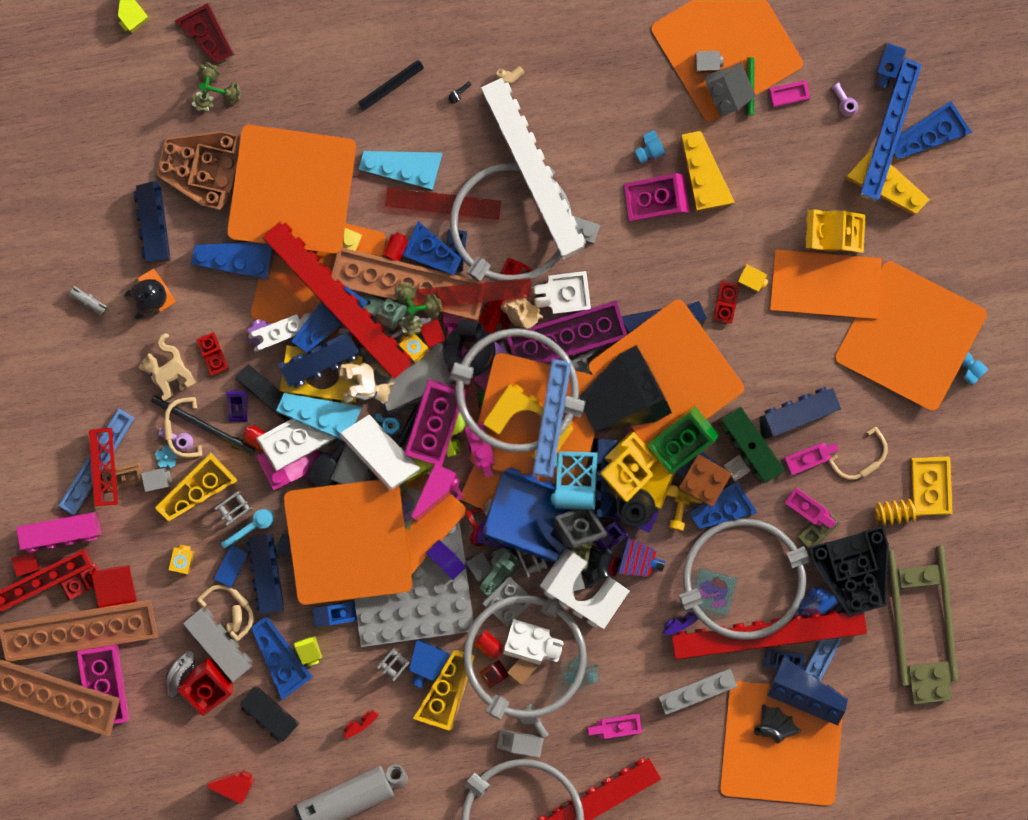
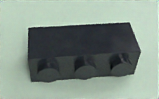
M257 685L240 703L242 706L241 710L248 716H254L257 719L255 722L264 729L266 727L271 731L270 735L278 742L279 740L284 742L299 724L295 718Z

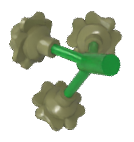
M208 62L205 65H200L197 71L199 80L205 83H200L199 89L203 93L196 92V95L192 96V107L196 108L198 112H208L209 108H213V97L209 96L208 93L210 91L221 93L226 99V104L234 106L242 97L239 85L231 83L229 87L223 90L211 87L209 84L217 82L220 71L217 70L218 67L216 65H211Z
M401 283L399 287L394 289V299L398 303L405 302L409 305L408 312L410 315L402 317V322L399 323L404 334L408 333V335L412 336L415 333H420V328L423 327V324L418 316L414 317L418 310H424L430 317L439 316L442 304L435 294L427 295L422 306H415L411 299H415L416 288L412 287L411 283Z

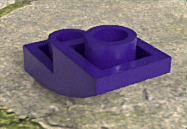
M690 610L682 618L684 620L683 623L677 618L674 621L670 619L663 626L665 628L663 632L666 635H671L682 631L696 622L698 617Z

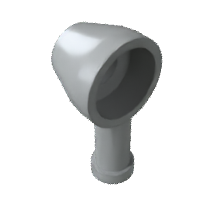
M529 704L523 710L528 711L536 709L532 704ZM539 717L520 718L524 725L533 724L540 735L539 737L545 738L549 735L540 722Z

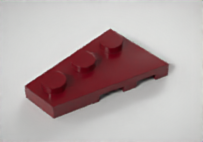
M209 3L175 20L216 63H220L235 55Z

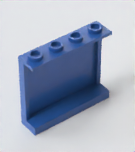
M510 467L503 470L481 536L549 562L557 561L559 553L552 551L537 532L534 522L539 517L553 527L555 517L570 512V509H555V505H552V493L556 492L554 483L544 481L543 483L538 481L536 476L520 474V471ZM551 532L550 535L557 540L554 533Z

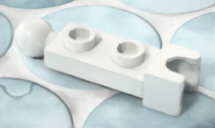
M312 313L303 314L300 320L296 314L251 332L248 335L249 339L258 338L260 340V344L254 348V351H261L296 336Z

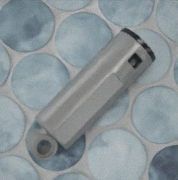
M391 765L386 772L381 766H377L293 805L298 820H346L393 798L394 791L392 788L400 789L406 786L408 776L400 765ZM401 774L399 779L393 780L394 775Z

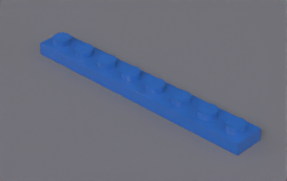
M907 58L902 60L859 193V196L874 202L879 201L922 64Z

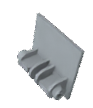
M508 576L485 598L482 604L488 608L493 603L504 598L529 594L511 576ZM531 603L511 604L500 608L493 614L508 627L513 619H516Z

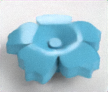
M165 445L162 451L157 450L155 453L156 458L160 460L158 462L160 467H167V465L170 468L174 467L177 462L175 458L179 457L171 451L168 445Z

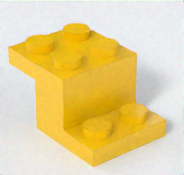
M808 209L806 217V248L822 251L864 253L865 214L848 211Z
M631 431L605 457L609 465L600 474L623 501L627 502L653 476L649 468L658 459L635 432Z

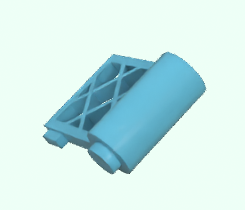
M559 451L554 467L558 468L556 492L552 493L551 503L555 505V509L595 510L597 453ZM563 457H572L575 463L567 469L563 465ZM585 457L593 458V464L587 470L580 463ZM578 464L584 472L576 479L570 471ZM567 473L574 480L569 486L561 485V480ZM587 474L592 479L591 486H582L579 480Z
M270 509L258 510L254 514L251 524L222 542L221 545L223 548H227L257 527L268 528L272 526L275 522L274 512Z

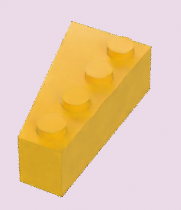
M698 131L681 135L695 211L733 205L735 202L702 132Z
M873 148L869 150L844 179L862 187ZM890 164L880 198L889 201L912 215L917 214L930 199Z
M210 452L155 508L170 521L238 480Z
M459 650L453 651L413 719L446 730L453 729L468 681L464 666V652ZM471 655L472 664H473V661H474L475 656H474V655Z

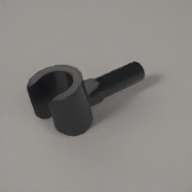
M469 81L460 89L450 93L449 99L452 104L461 100L459 94L472 85Z

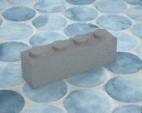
M201 608L183 624L231 681L234 682L252 667L250 664L252 660L245 652L242 654L238 650L240 646L233 638L229 639L226 636V629L220 623L218 625L213 620L214 615L208 609L204 610Z
M731 668L658 697L667 715L738 686Z

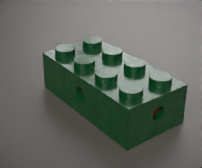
M742 407L736 408L719 420L721 422L719 427L725 435H730L732 438L730 443L736 451L740 450L743 456L741 458L747 466L751 465L754 470L752 474L758 482L768 483L785 471ZM749 443L753 445L751 450L748 448Z

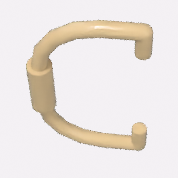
M195 397L175 400L168 406L163 421L165 440H167L171 451L179 457H201V445L197 446L196 453H182L172 444L171 421L169 420L172 408L177 404L192 402V408H197Z
M877 427L872 428L867 433L869 436L876 433L883 445V453L877 462L874 461L861 470L859 474L847 475L842 473L833 462L838 458L837 454L828 459L832 469L841 478L846 480L865 478L878 469L879 465L885 460L888 453L887 443Z
M222 584L214 585L197 598V602L205 608L207 604L203 599L212 591L223 589L230 592V595L243 608H246L249 615L247 626L238 636L233 631L229 634L238 642L252 627L253 611L249 606V602L236 589L234 590Z

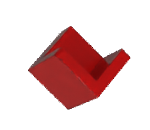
M437 319L424 324L420 328L429 350H433V346L446 341Z
M34 552L11 558L16 576L41 570V566L37 564Z

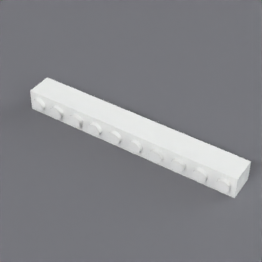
M500 78L481 87L483 96L563 260L583 252L584 244H586L582 233L578 234L575 229L578 225L574 217H570L567 212L570 209L566 200H561L559 196L561 190L557 182L553 184L551 180L553 176L549 166L545 167L542 161L545 159L541 149L537 150L534 145L537 141L533 133H529L526 128L529 125L525 116H520L518 112L520 106L517 100H513L510 95L512 90L509 83H504L503 79Z

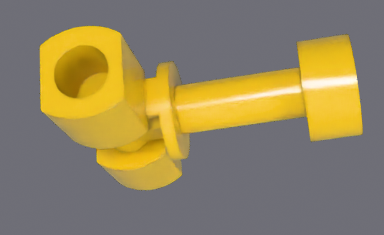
M670 485L666 497L675 498L674 502L678 504L675 518L670 520L668 528L684 531L685 523L682 522L685 505H689L690 502L697 504L702 502L678 489L679 486Z

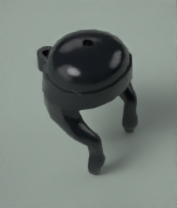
M155 279L142 280L125 293V296H132L137 302L136 307L139 312L135 316L136 319H140L144 315H152L164 305L167 298L165 288Z

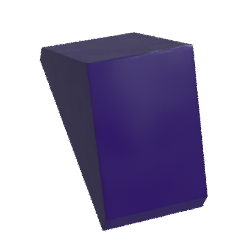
M226 391L229 422H248V392Z
M614 519L604 528L607 536L594 542L604 551V548H612L628 534Z
M438 540L426 552L452 580L466 568L464 563L441 540Z

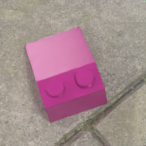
M675 173L624 184L630 222L690 213L686 176L683 174Z
M315 450L277 472L264 452L256 457L274 491L305 476L321 452Z
M437 464L434 465L411 516L414 521L418 522L450 496L452 491L456 492L460 484L457 473Z

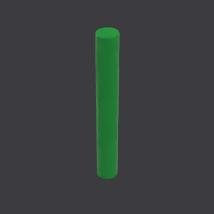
M749 57L747 58V76L755 91V58ZM754 98L747 103L748 116L754 115Z

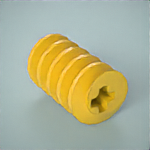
M901 499L898 505L895 500H892L890 505L887 501H884L883 507L880 502H877L875 505L874 514L877 527L879 521L882 522L883 526H886L887 520L893 525L894 519H897L898 524H901L902 518L905 519L907 524L911 517L913 522L916 523L915 506L911 499H907L906 503Z

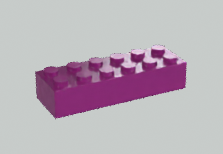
M617 301L526 329L548 337L560 346L568 357L617 342L627 335ZM519 336L507 337L513 356L542 363H549L552 359H560L552 349L537 340Z

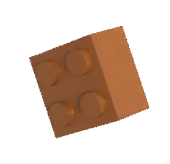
M698 454L678 489L705 505L713 507L732 473Z

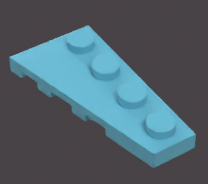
M364 151L359 170L433 190L443 153Z
M284 393L276 412L344 441L340 437L341 432L355 424L362 407Z

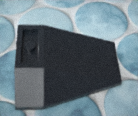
M637 345L620 353L578 397L579 400L585 401L583 411L594 432L653 423L672 413L662 390Z
M883 526L809 547L815 568L849 616L887 606L889 544Z

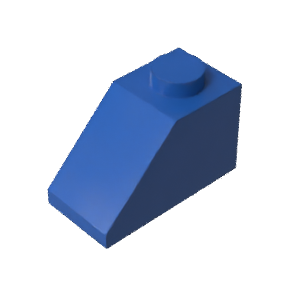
M355 601L312 608L315 627L357 621Z

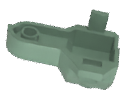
M373 295L362 297L368 302L363 308H366L372 317L376 318V322L382 325L386 333L390 334V330H395L399 322L402 321V317L408 314L406 303H398V301L392 299L384 301Z
M505 547L497 548L493 552V559L491 560L493 570L480 586V590L487 596L508 576L513 575L520 565L521 561Z

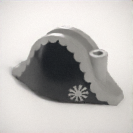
M187 651L169 665L166 672L167 694L169 697L175 698L180 694L177 690L178 687L195 668L194 652Z

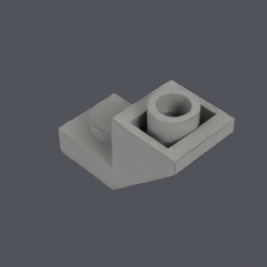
M500 729L497 748L511 753L540 757L544 738L532 734H519L506 729Z

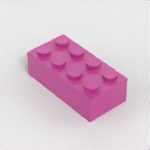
M428 378L405 448V455L442 466L460 412L456 400V386Z
M98 512L16 527L20 550L26 549V553L41 550L40 546L44 545L45 549L60 547V542H64L65 546L79 543L78 539L82 538L83 542L97 540V536L102 535Z
M118 644L77 651L82 686L120 698L113 724L128 722L130 716Z

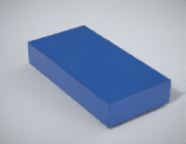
M231 545L214 579L232 587L249 553Z

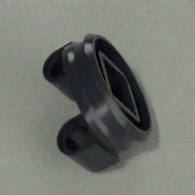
M460 319L458 327L446 338L443 346V357L450 374L454 363L461 364L464 359L460 357L464 341L478 343L490 335L482 328L483 324L481 322ZM494 342L481 349L477 353L475 361H471L469 367L473 368L472 377L481 375L493 363L496 353Z

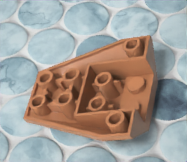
M217 131L165 138L156 176L200 205L221 210L233 195L240 135Z

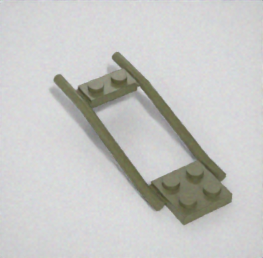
M944 545L936 546L939 565L897 569L894 550L888 552L901 685H911L913 704L952 700L950 681L959 680ZM941 584L949 662L907 666L899 589Z

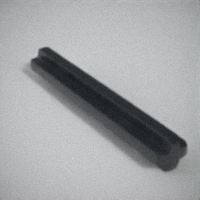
M419 60L415 61L360 100L358 105L365 111L423 70V64Z

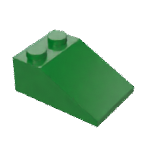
M693 406L650 441L647 446L667 471L673 474L714 443L719 434L696 406Z

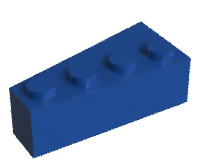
M257 242L195 245L191 264L198 267L269 280L275 251L268 244Z

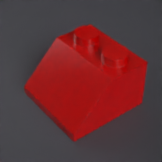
M207 658L190 672L177 690L204 716L232 695L234 684Z
M242 770V772L236 771L215 778L207 787L242 804L246 800L255 779L252 778L253 774Z

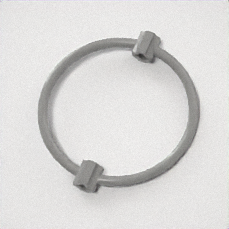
M516 163L498 164L478 172L460 189L452 206L450 231L454 246L460 257L470 267L467 274L480 282L484 277L506 283L531 280L547 272L562 257L557 249L555 254L544 265L531 272L519 275H503L489 271L491 265L482 258L477 257L474 261L462 245L458 233V214L466 194L477 182L491 174L502 171H520ZM550 167L551 172L553 174L551 180L554 184L556 183V181L553 179V177L556 174V172ZM559 186L561 190L559 196L561 200H566L568 207L570 209L567 212L569 216L572 217L570 203L564 191Z
M526 329L501 330L486 336L476 343L464 357L461 364L454 363L450 380L456 381V400L460 414L469 429L479 439L492 447L504 451H533L537 449L538 441L528 444L504 443L488 436L474 423L466 408L463 386L464 384L469 385L473 373V368L469 367L476 354L488 344L502 338L516 336L531 338L545 344L558 355L561 361L571 362V360L560 346L540 333ZM572 362L569 374L571 397L566 396L563 413L566 415L561 422L559 436L566 430L573 416L580 418L584 409L585 401L578 399V379Z
M743 518L719 523L704 532L695 541L687 555L683 569L685 593L679 595L682 607L685 611L692 609L703 624L720 635L741 640L768 636L784 627L794 617L802 603L806 589L804 565L810 563L808 553L804 547L797 549L787 535L766 522ZM736 526L760 528L779 538L790 551L786 553L791 569L797 568L798 571L797 594L788 612L773 625L753 632H737L714 623L699 607L703 604L698 589L692 590L691 588L692 564L701 546L716 533Z
M532 595L507 597L486 608L472 624L464 646V666L472 688L482 701L488 705L486 713L499 720L503 714L516 718L541 717L565 705L579 688L586 668L585 642L578 625L561 608L562 606L558 604L559 599L556 597L553 600L549 597L544 599ZM516 603L543 606L541 612L554 619L557 615L562 617L575 636L579 652L576 676L567 692L549 706L528 711L508 708L510 702L496 694L492 699L482 689L475 677L471 658L475 635L482 623L492 613L502 607Z
M531 759L506 761L492 767L481 776L474 773L465 784L470 791L463 805L461 820H469L470 809L475 796L477 795L481 798L490 786L486 781L495 774L514 767L540 769L551 774L562 783L572 798L576 820H584L582 803L572 783L560 771L540 761Z

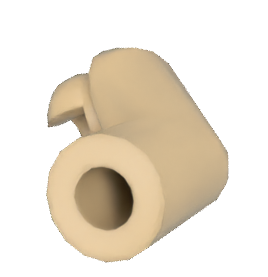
M520 66L512 72L499 69L496 71L497 80L502 78L504 83L508 82L511 84L525 72Z
M240 605L232 606L233 623H227L228 633L232 631L237 633L242 622V609Z

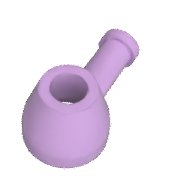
M837 83L831 88L841 101L839 111L845 117H852L858 112V103L853 98H847L840 86L841 84ZM848 103L853 105L852 110L847 109Z
M161 427L157 435L158 437L165 438L164 428ZM172 433L171 440L178 451L187 452L192 448L193 438L189 434L180 433L175 435ZM181 439L186 440L185 446L180 445L179 442Z

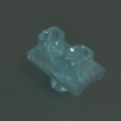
M578 655L575 656V662L569 663L571 669L578 667ZM597 663L585 668L584 675L587 674L589 684L599 681L597 671L599 667ZM578 669L564 673L570 685L573 683Z

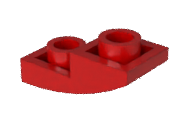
M721 280L713 320L732 324L740 284Z
M214 332L196 339L212 377L230 370Z
M97 565L60 583L68 601L94 588L91 573L92 571L99 570Z
M375 709L372 712L367 711L361 719L363 721L362 724L357 720L354 723L350 721L343 730L346 732L343 737L347 739L360 733L380 713Z

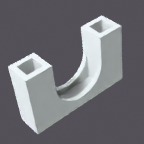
M565 548L540 585L545 590L543 594L552 600L556 597L559 599L558 604L566 609L570 606L574 609L572 613L581 619L585 616L588 618L587 623L595 628L600 626L604 629L629 593V590L611 577H608L596 595L586 601L575 600L573 584L587 562Z

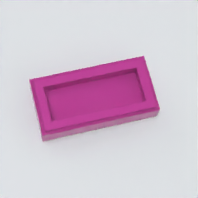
M806 80L768 89L773 108L810 100Z

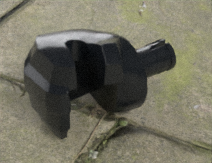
M340 440L332 454L322 452L306 473V478L313 488L337 485V482L331 480L346 442Z

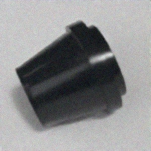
M640 488L627 502L619 497L617 502L618 516L629 526L639 527L647 524L655 513V501L652 495ZM637 508L639 513L633 514L632 509Z

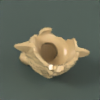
M524 293L504 300L501 304V310L508 315L509 320L516 327L531 329L533 325L538 323L539 319H543V316L539 314V308L531 305L525 298L527 295Z

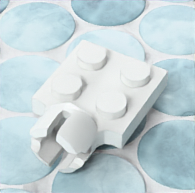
M586 271L549 275L548 283L533 287V296H544L533 299L535 307H550L552 314L591 309Z
M513 619L503 654L538 665L544 659L558 662L562 652L563 641L552 638L549 635V629Z

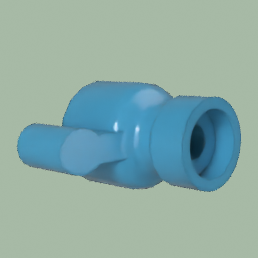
M655 130L644 134L645 148L640 147L634 150L640 164L646 162L648 158L657 159L666 155Z
M969 352L967 353L961 367L966 368L963 378L973 386L988 371V368L981 361L973 360V356Z
M379 413L375 415V420L382 422V429L389 436L396 435L400 431L401 424L397 418H383Z

